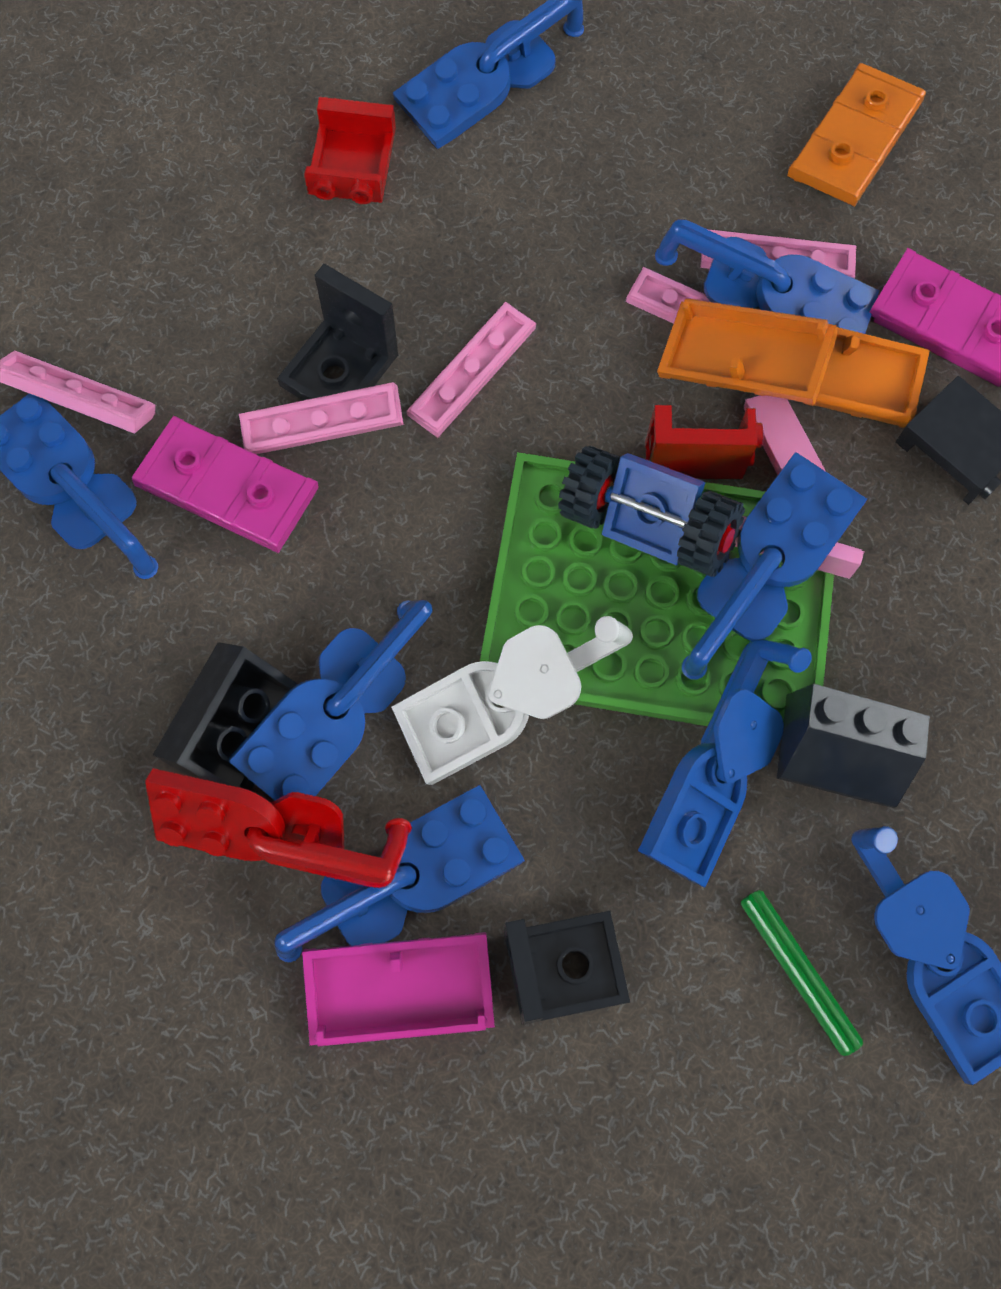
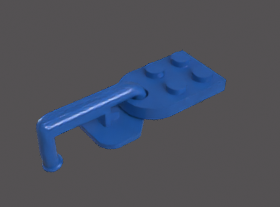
M548 0L522 20H513L505 23L487 37L486 43L470 42L453 48L394 91V100L431 143L439 149L500 106L506 99L510 88H532L553 72L556 64L555 54L539 35L567 15V21L563 25L564 32L571 37L581 36L584 32L582 0Z
M680 219L673 222L655 252L656 261L663 266H669L676 262L678 257L677 248L680 244L712 258L713 261L704 282V292L710 302L828 320V324L837 325L839 328L863 334L866 333L872 315L870 310L877 300L880 291L806 256L785 255L774 261L768 258L765 251L755 244L739 237H722L687 220Z
M30 393L1 414L0 471L28 500L42 505H54L51 525L63 540L75 549H86L92 547L107 535L131 562L136 576L141 579L153 577L158 570L157 561L152 556H149L139 540L122 523L134 512L137 503L133 491L117 475L93 474L95 459L91 448L84 438L47 400Z
M795 452L745 520L738 537V553L740 558L728 559L727 563H723V569L720 573L717 572L715 577L706 575L700 583L697 591L698 602L701 608L715 619L695 645L690 655L683 660V674L692 680L702 678L706 674L707 664L732 630L750 641L764 640L769 637L788 610L784 587L801 584L818 570L865 504L867 498Z
M407 600L400 603L397 608L399 621L379 643L360 629L349 628L339 632L319 656L320 679L306 680L290 689L232 754L228 761L274 800L291 792L316 796L360 744L365 729L364 713L384 711L403 689L406 680L405 671L394 657L431 616L433 608L430 602L427 600ZM326 714H328V715H330V716H334V717L339 716V715H341V716L338 717V718H329Z
M768 640L751 641L745 646L702 737L701 744L692 748L678 764L638 852L685 879L704 888L706 887L744 803L747 791V775L767 766L771 762L783 735L784 723L781 714L754 694V691L768 661L786 664L795 673L806 670L812 659L811 652L808 649Z
M481 785L410 822L412 830L408 834L405 851L393 881L386 887L373 888L325 876L321 884V895L326 907L279 932L274 940L277 956L284 962L296 961L302 953V945L338 926L349 946L366 943H387L401 933L407 910L417 913H431L442 910L521 865L525 860ZM418 875V883L415 885L416 878Z
M888 826L857 830L852 834V844L885 896L876 906L874 913L875 925L891 952L898 957L909 959L907 965V984L914 1002L964 1083L973 1086L1001 1067V962L987 943L979 937L966 932L970 908L961 891L949 875L940 871H927L904 884L886 855L892 852L898 843V836L895 830Z

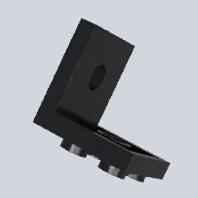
M324 263L314 275L324 320L277 378L280 387L303 401L375 386L398 356L393 304ZM331 366H339L345 370L343 375L337 379L326 378L323 373Z
M611 911L526 927L524 919L505 923L503 934L511 966V975L516 992L521 1025L630 1003ZM569 953H579L587 960L588 970L584 977L572 979L564 973L562 961Z

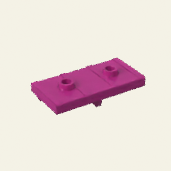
M907 248L870 310L871 316L875 318L873 322L1000 387L1001 295Z
M176 416L171 418L132 476L134 486L277 553L282 549L319 488L317 481L309 477L306 478L274 463L270 459L258 456L232 444L220 436L217 437Z
M486 932L387 943H366L324 949L313 948L304 949L302 952L310 1045H317L318 1047L482 1031L486 1030V1028L495 1027Z

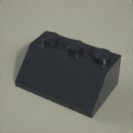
M218 642L154 751L153 756L190 777L251 791L255 783L233 766L228 759L286 693L298 685V683L244 646Z
M811 684L786 695L783 720L784 729L781 738L777 779L895 808L900 803L926 759L930 716L817 684Z

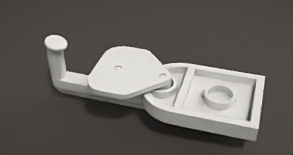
M611 616L601 617L595 625L596 638L567 653L558 634L554 630L542 625L533 626L506 641L498 663L480 661L469 664L392 706V710L425 783L433 785L510 744L523 731L529 715L539 719H548L571 707L578 700L581 693V681L577 672L627 646L632 641V631Z

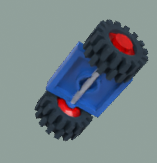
M589 445V447L585 446L582 448V453H577L575 464L571 463L568 470L570 473L568 477L564 476L562 484H565V487L559 493V498H562L558 503V508L561 509V516L592 529H597L599 524H604L601 535L674 565L680 564L710 577H715L717 572L720 573L723 569V563H727L730 558L729 553L731 550H734L736 545L734 542L740 535L741 530L739 527L743 524L744 517H742L745 512L743 503L712 491L703 493L704 481L629 453L620 457Z

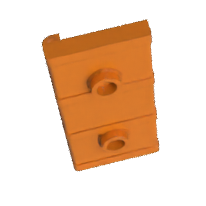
M859 63L840 95L834 100L830 110L814 130L797 159L789 167L787 176L796 182H802L855 207L922 104L926 91L880 70Z
M686 298L684 302L681 301L657 373L660 378L677 379L705 384L710 387H722L750 392L760 396L766 395L815 405L837 338V325L828 324V320Z
M837 327V338L815 405H806L819 406L851 414V416L864 417L905 428L916 414L930 350Z

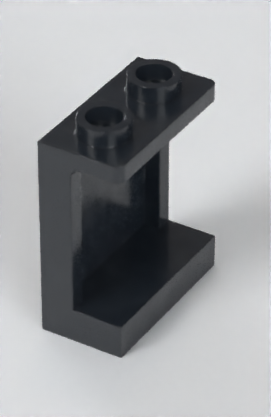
M958 375L906 425L895 443L906 452L914 445L920 448L969 491L963 499L969 505L978 495L986 500L1001 484V480L997 477L1001 473V410Z

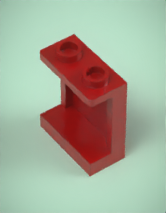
M319 97L317 105L319 129L311 166H306L304 172L308 194L315 195L323 200H331L336 197L352 199L358 204L382 203L396 130L394 105Z
M655 405L645 441L646 460L693 478L743 479L747 467L754 464L756 448H761L763 424L756 423L755 408H746L738 429L672 428V405Z

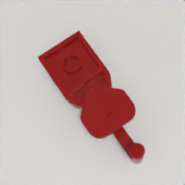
M155 768L151 770L145 780L157 841H162L170 846H183L205 851L213 856H226L244 861L265 860L270 864L373 888L386 887L393 881L406 848L408 834L412 830L411 823L406 819L395 818L388 821L385 825V831L388 834L387 841L381 856L375 857L344 849L343 813L336 804L325 798L291 792L270 803L260 795L243 788Z

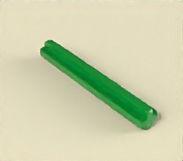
M757 890L741 901V906L838 1052L843 1056H848L857 1051L863 1045L862 1038L764 892Z

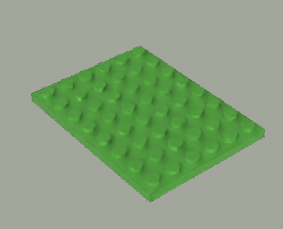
M517 452L480 661L498 663L503 646L508 639L537 625L546 626L554 630L568 653L596 638L595 625L601 617L611 616L632 631V641L627 646L577 672L581 681V693L574 704L708 726L743 649L751 641L732 630L707 664L706 674L702 678L692 680L683 674V660L690 655L695 645L715 619L701 608L697 599L699 585L706 575L680 564L674 565L601 535L604 524H599V528L592 529L561 516V509L558 508V503L562 498H559V493L565 487V484H562L564 476L568 477L570 473L568 467L571 463L575 464V461ZM705 482L703 493L712 491L743 503L745 512L742 516L744 517L749 516L766 492ZM734 547V550L730 551L729 559L740 558L738 547ZM817 570L805 582L791 587H784L788 604L787 613L773 633L764 639L789 644L797 648H806L812 655L809 667L800 673L791 671L786 664L768 661L754 691V694L781 714L783 720L787 694L811 684L824 685L834 574Z

